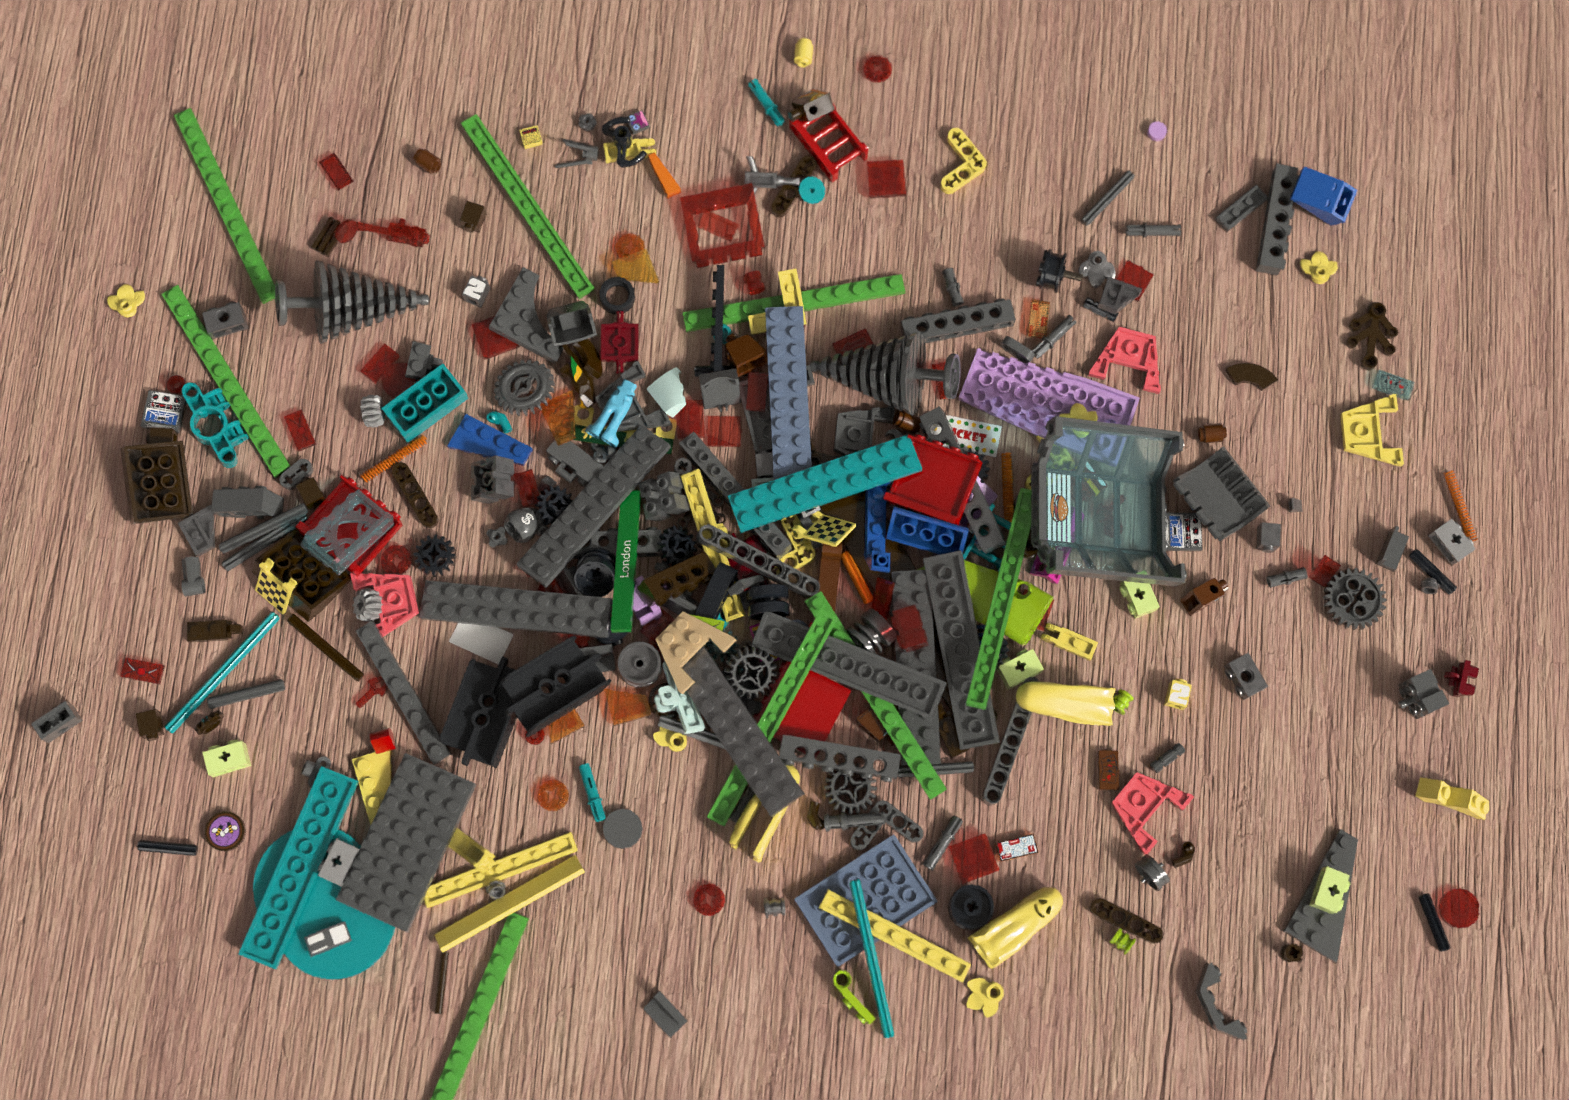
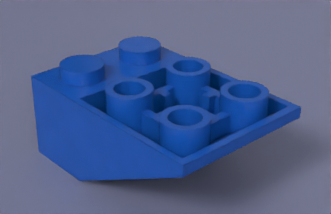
M1304 166L1290 199L1332 226L1345 223L1357 189L1340 179Z

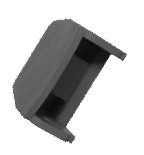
M584 301L551 308L546 314L554 346L582 341L597 335L590 307Z

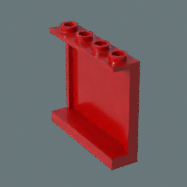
M915 434V436L908 435L917 453L922 471L894 480L890 492H886L883 499L888 503L924 516L959 525L982 466V462L978 459L979 456L970 452L967 455L960 453L961 450L950 446V448L943 447V443L932 440L931 443L926 441L925 437Z
M341 475L340 479L342 481L305 523L300 521L295 527L304 537L309 538L313 541V544H317L327 552L326 554L332 556L334 560L358 577L403 524L398 513L394 510L390 512L385 508L386 505L381 500L377 499L375 501L371 498L372 494L365 488H362V490L356 486L357 483L352 478L348 477L346 479Z
M782 662L778 670L781 673L779 678H774L775 683L770 685L772 690L770 695H765L761 702L763 704L762 710L753 717L757 724L791 662ZM810 670L773 738L781 743L783 735L825 742L851 690ZM803 748L796 749V751L806 755ZM817 751L814 754L815 759L819 755L820 751Z

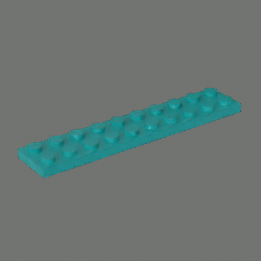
M908 435L728 495V500L740 533L921 472L922 466L911 439L908 438Z
M321 766L238 955L277 970L318 877V868L328 854L327 850L335 838L359 781Z

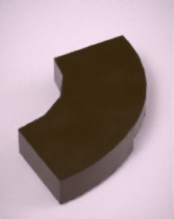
M589 339L574 342L573 347L582 357L583 368L596 379L600 378L603 370L602 362L594 345Z
M1252 363L1235 364L1225 370L1235 385L1250 383L1257 386L1261 391L1278 381L1277 377L1268 369Z

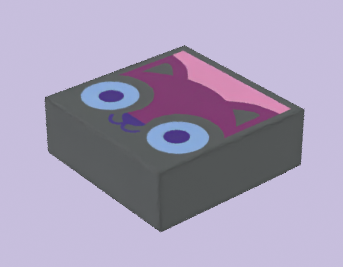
M642 110L627 116L631 119L628 125L633 135L650 128Z

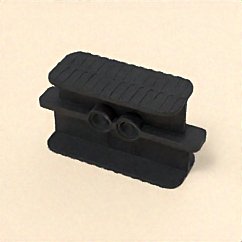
M571 636L544 654L539 655V657L534 658V660L514 670L498 686L500 689L504 688L514 705L506 709L504 712L505 716L509 717L515 713L527 731L526 737L534 735L542 728L555 722L558 718L601 693L611 682V679H605L595 664L601 659V655L597 653L591 658L586 659L575 643L576 636ZM557 677H562L565 683H560ZM541 687H547L549 693H544Z
M503 656L498 668L483 664L472 658L468 663L469 665L466 668L447 721L443 727L440 742L465 751L461 761L465 766H468L470 760L473 759L497 768L517 719L515 713L509 717L505 716L504 712L506 709L514 705L504 688L500 689L498 686L515 669L507 667L508 658ZM491 697L494 699L491 706H484L486 698ZM479 716H486V722L483 725L477 724Z

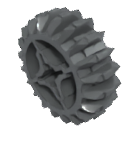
M751 645L750 651H748L747 646H743L744 652L741 653L739 649H736L738 655L735 657L734 654H731L730 657L733 661H726V664L731 667L724 668L725 672L730 673L725 678L726 680H731L729 681L730 686H734L735 692L739 691L740 697L746 692L747 698L751 697V693H753L755 698H758V691L765 695L763 690L765 687L771 690V686L768 683H775L771 676H777V672L771 670L777 668V665L770 664L774 661V658H767L769 656L768 651L762 654V647H759L755 652L754 645ZM757 657L763 661L751 664L746 658ZM741 662L743 665V670L739 673V676L736 677V668L738 664ZM746 664H747L752 670H755V671H753V672H754L753 675H754L755 679H754L752 676H750V674H746V673H749V672L747 671L748 668H747ZM766 667L765 677L760 682L758 678L759 673ZM751 680L755 686L747 687L739 684V682Z
M835 770L836 774L834 772L828 773L832 779H825V782L830 784L824 786V790H830V792L825 794V797H832L828 803L829 805L834 802L836 803L834 810L841 806V813H844L846 808L848 809V815H852V809H855L856 814H859L860 806L864 811L867 810L864 803L872 805L873 802L868 798L876 797L874 793H871V791L877 790L876 786H871V784L876 782V779L869 780L863 778L864 781L856 782L852 780L851 776L843 775L845 784L839 787V789L834 790L836 779L842 775L841 771ZM848 781L849 784H851V786L856 787V789L853 790V795L850 792V790H844L845 787L847 788ZM866 787L865 797L858 802L856 792ZM837 795H847L852 804L841 801Z

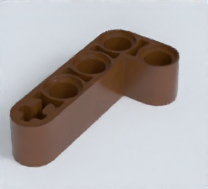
M843 541L837 547L822 544L819 573L820 589L818 593L820 591L823 593L834 612L836 609Z

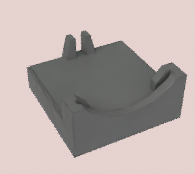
M736 368L699 375L704 410L717 407L722 412L721 407H725V410L728 411L729 405L741 403L739 378Z

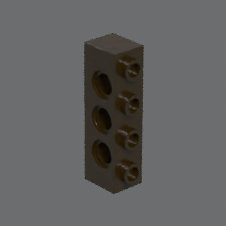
M703 552L644 579L637 589L649 608L654 605L661 606L671 597L675 599L686 590L690 592L701 583L703 585L709 583L716 568L706 552Z

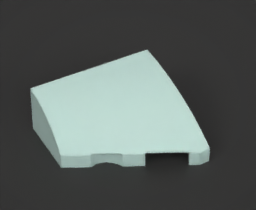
M677 367L659 377L647 388V391L662 410L672 418L686 405L685 397L683 396V384L680 383L679 378L681 371Z

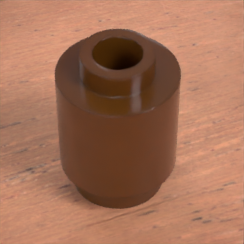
M420 148L414 154L413 160L416 162V165L429 174L437 173L442 166L441 159L427 149Z
M898 410L895 413L892 423L896 425V428L910 434L919 432L921 429L919 425L921 419L919 416L910 415L904 410Z
M1222 423L1204 424L1202 427H1198L1199 442H1223V439L1227 437L1226 427H1223Z

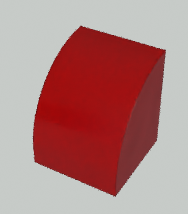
M390 728L370 733V742L376 754L396 749L393 733Z

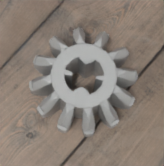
M378 395L363 397L360 402V408L364 424L372 428L383 425L385 414L382 410V399Z
M365 588L356 592V597H353L354 604L352 605L354 606L353 613L356 614V618L367 622L378 619L379 613H382L381 606L383 605L379 591Z

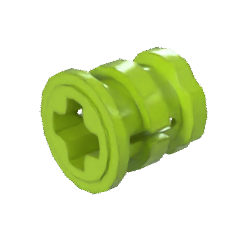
M1119 689L1118 695L1113 697L1114 711L1124 715V709H1127L1129 702H1132L1134 699L1132 695L1125 690Z
M1119 928L1110 943L1116 944L1119 950L1120 948L1123 949V954L1125 955L1135 943L1136 938H1129L1130 935L1124 934L1122 929Z

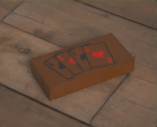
M1098 751L1099 790H1119L1118 751Z

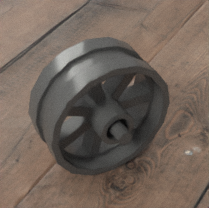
M1145 854L1141 860L1134 864L1142 877L1140 881L1142 883L1146 881L1154 890L1159 891L1162 889V886L1170 882L1168 875L1162 868L1163 863L1158 864L1150 855Z

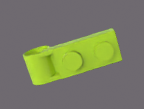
M844 970L836 972L832 981L833 985L844 997L841 1001L849 1009L853 1007L857 1011L855 1016L862 1024L867 1022L870 1025L875 1020L874 1016L847 988L851 984L850 974ZM839 974H844L847 977L846 985L840 986L837 984L836 978Z

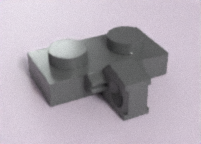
M413 341L405 377L421 380L425 377L426 371L431 372V370L436 369L443 364V360L435 358L434 355L430 354L431 345Z

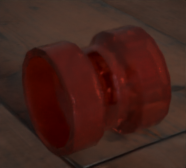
M759 270L748 272L743 276L744 283L748 286V295H757L766 290L765 284L761 281L762 276Z

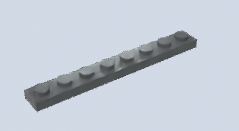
M371 621L356 630L357 635L433 765L452 755L447 745L440 742L441 736L375 622Z

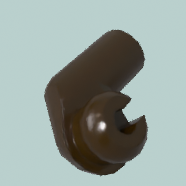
M1185 842L1180 856L1171 859L1174 868L1192 861L1195 852L1192 842Z

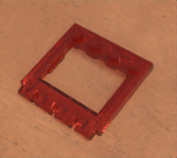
M752 183L680 197L692 263L696 262L697 268L710 266L709 259L713 260V265L727 263V256L730 255L732 261L746 259L745 252H749L750 258L762 256V249H765ZM747 204V214L754 240L699 250V238L693 215Z

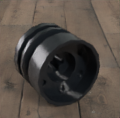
M592 547L585 550L579 556L574 580L578 591L583 595L603 597L613 590L616 558L610 551L601 547Z

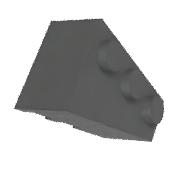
M239 486L238 489L222 487L221 490H213L211 512L220 517L231 518L257 516V519H264V516L275 517L283 513L284 498L267 490L265 486H255L252 489L245 486Z

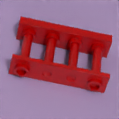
M835 105V110L827 113L833 122L814 135L809 134L806 127L821 117L809 122L802 120L792 122L789 120L791 131L808 153L816 159L818 166L832 183L838 179L839 168L859 155L864 161L867 160L869 151L866 144L860 142L838 114ZM839 128L844 136L826 148L818 146V140ZM849 141L854 150L838 161L831 162L828 155Z

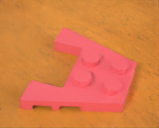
M1119 327L1089 371L1088 376L1105 380L1109 363L1145 371L1146 377L1143 390L1159 394L1161 386L1159 384L1156 337Z
M350 573L355 591L372 586L375 591H379L383 605L381 606L382 613H379L381 622L376 624L383 637L419 614L411 576L369 573L360 574L356 577Z
M1136 772L1111 804L1145 855L1151 851L1158 841L1142 827L1167 798L1182 811L1194 796Z

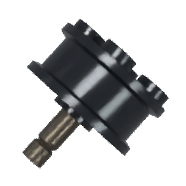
M1052 249L1045 250L1043 255V261L1045 262L1041 261L1038 272L1041 276L1038 275L1036 286L1039 289L1043 287L1054 289V293H1058L1063 277L1081 282L1083 274H1076L1066 270L1065 265L1068 253L1061 255L1053 253Z

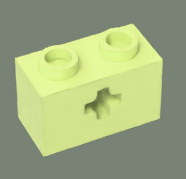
M1127 581L1120 583V592L1123 597H1126L1128 611L1131 615H1134L1135 619L1152 613L1160 607L1150 584ZM1135 594H1137V595H1140V594H1141L1142 597L1139 598V597H1135L1134 595H1135Z
M1024 649L1016 654L1017 657L1012 660L1010 657L1004 659V664H1000L997 671L1007 690L1019 685L1029 677L1042 673L1044 670L1033 649L1030 651ZM1017 664H1018V666H1023V667H1024L1022 670H1020V669L1016 670V669H1015L1016 666H1017Z
M239 739L231 740L222 747L220 745L211 746L208 748V751L202 752L208 775L211 777H217L251 766L246 743L239 741ZM226 754H229L230 756L227 757V761L223 760Z
M1330 867L1321 868L1309 905L1330 914L1341 911L1344 900H1342L1343 894L1348 891L1350 881H1348L1350 875ZM1332 887V891L1334 892L1333 895H1331V892L1328 890V888Z

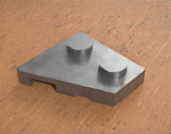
M1108 277L1098 308L1116 314L1140 296L1142 289Z
M211 505L178 523L197 557L215 548L214 513L211 512Z

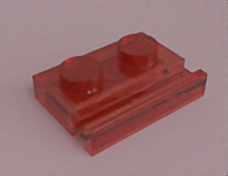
M686 400V405L676 414L677 439L686 438L692 432H695L699 438H705L703 400Z

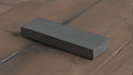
M1255 185L1220 213L1215 220L1228 232L1266 202L1269 197Z

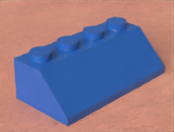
M894 507L886 539L940 555L960 550L963 553L969 528Z

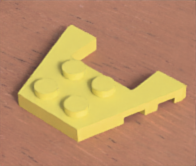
M1396 394L1340 414L1344 451L1395 466L1404 465L1402 448H1382L1379 413L1398 411Z

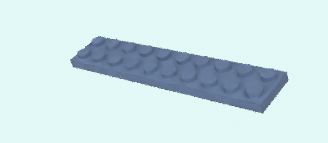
M803 306L765 308L774 480L812 467Z

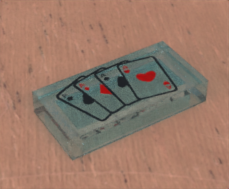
M1378 370L1372 388L1390 395L1396 394L1398 398L1408 401L1415 382Z

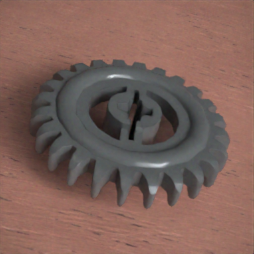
M531 359L527 363L521 360L520 364L514 362V366L508 365V370H502L503 375H498L497 379L499 381L494 384L497 387L494 389V393L496 394L495 399L498 401V405L500 407L503 406L505 412L509 408L511 415L516 410L518 416H520L521 411L524 412L525 416H528V410L535 414V407L542 411L540 404L548 405L545 398L552 400L549 392L555 393L554 388L551 387L555 386L554 376L551 374L550 369L546 368L545 364H540L539 361L533 363ZM516 380V382H515V389H516V390L512 393V392H511V386H512L513 382ZM535 380L537 381L536 389L532 385L535 382Z

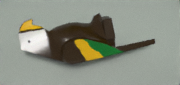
M566 344L562 345L571 359L569 363L560 369L562 377L569 378L571 386L580 395L581 404L579 406L583 409L590 408L596 403L594 376L583 368L582 361Z

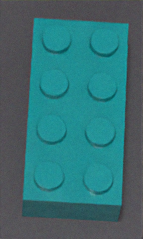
M441 364L382 407V410L405 441L409 443L469 398L466 391L447 367Z

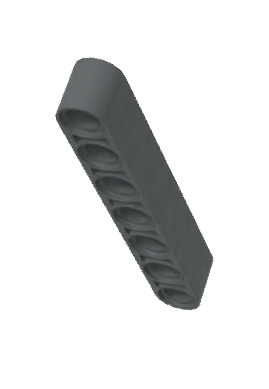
M704 525L697 532V540L702 545L780 585L787 586L788 589L803 597L810 598L817 594L820 589V584L816 579L712 525ZM702 531H709L711 538L705 539L702 536ZM721 539L728 542L727 548L720 546L719 541ZM737 548H742L745 551V557H740L737 554ZM754 557L761 558L762 566L754 563ZM772 566L779 568V575L772 573ZM789 575L796 577V584L789 582ZM807 583L813 586L814 590L812 593L806 590L805 586Z
M1029 677L1023 684L1040 681L1035 677ZM1017 701L1014 704L982 793L983 802L989 806L997 804L1003 795L1032 713L1022 709ZM1016 718L1020 719L1023 724L1022 727L1014 726L1013 720ZM1007 737L1015 738L1016 745L1010 746L1007 743ZM1007 755L1010 759L1009 764H1003L1000 761V756ZM994 773H1000L1003 776V781L1000 783L996 782L993 777ZM988 791L995 792L997 796L995 801H990L987 798Z

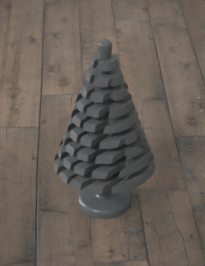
M318 260L314 264L313 297H287L285 283L282 280H276L275 307L278 326L286 325L287 309L315 308L316 332L320 344L327 342V335H330L332 340L338 338L340 330L343 336L349 334L351 325L353 331L361 329L362 318L365 327L372 326L373 315L376 323L383 321L384 312H386L387 318H393L395 315V305H397L398 315H402L406 311V304H408L410 311L417 308L416 305L429 304V296L427 294L416 295V291L409 289V295L406 296L404 287L397 286V293L394 296V286L391 283H385L384 291L382 281L375 278L372 288L370 277L362 275L363 278L360 281L358 273L352 271L349 277L344 268H339L337 275L335 266L327 264L326 271L324 263Z
M920 332L912 333L910 336H901L899 339H890L888 342H879L877 345H868L866 348H857L854 352L852 350L846 351L843 356L841 353L835 354L832 360L828 356L824 357L822 362L811 361L810 363L812 372L821 371V375L825 378H829L831 375L833 381L837 383L841 381L847 387L852 385V389L858 392L863 391V394L870 397L873 396L874 399L883 401L887 405H894L896 409L904 410L910 415L916 414L920 407L925 380L943 381L944 394L948 399H955L960 383V358L958 354H950L947 357L944 370L926 369V346L924 337Z

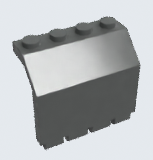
M1225 447L1220 448L1194 469L1173 480V486L1180 495L1185 496L1184 500L1190 508L1196 510L1195 514L1204 526L1207 525L1209 527L1208 531L1215 540L1222 541L1236 533L1271 507Z

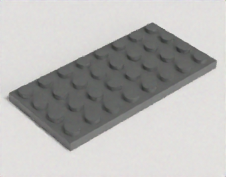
M405 753L336 901L405 932H409L477 784Z

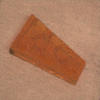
M573 390L548 400L547 406L543 403L540 404L542 408L541 413L558 446L576 439L574 420L575 394Z

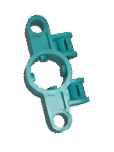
M186 383L182 387V394L193 413L190 419V427L195 438L202 444L211 445L223 467H235L238 463V458L233 447L245 442L249 436L242 430L239 420L228 422L223 411L230 407V403L226 402L222 395V389L217 388L203 395L195 383ZM189 391H196L194 396H187ZM209 414L217 415L223 425L222 430L219 433L216 432L211 437L201 435L200 430L196 428L199 419L208 417ZM225 455H233L230 461L223 460Z

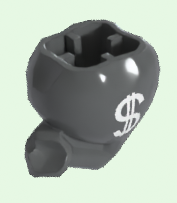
M520 508L511 511L504 521V528L517 543L528 542L535 535H543L548 529L544 519L539 520L541 514L535 512L539 510L538 508Z

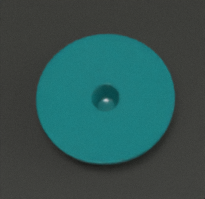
M807 177L800 183L799 194L805 202L817 204L825 196V186L820 179Z

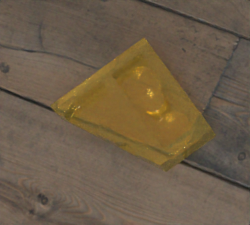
M647 248L612 261L617 277L625 278L628 281L656 284L660 282Z

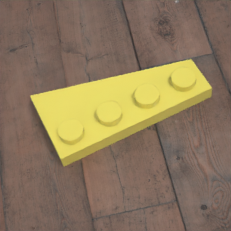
M391 750L380 754L373 752L352 759L370 825L392 782Z

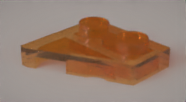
M604 689L614 726L652 715L646 695Z
M575 709L549 725V742L551 745L585 726Z

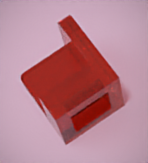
M1324 555L1319 559L1308 578L1325 587L1341 565Z

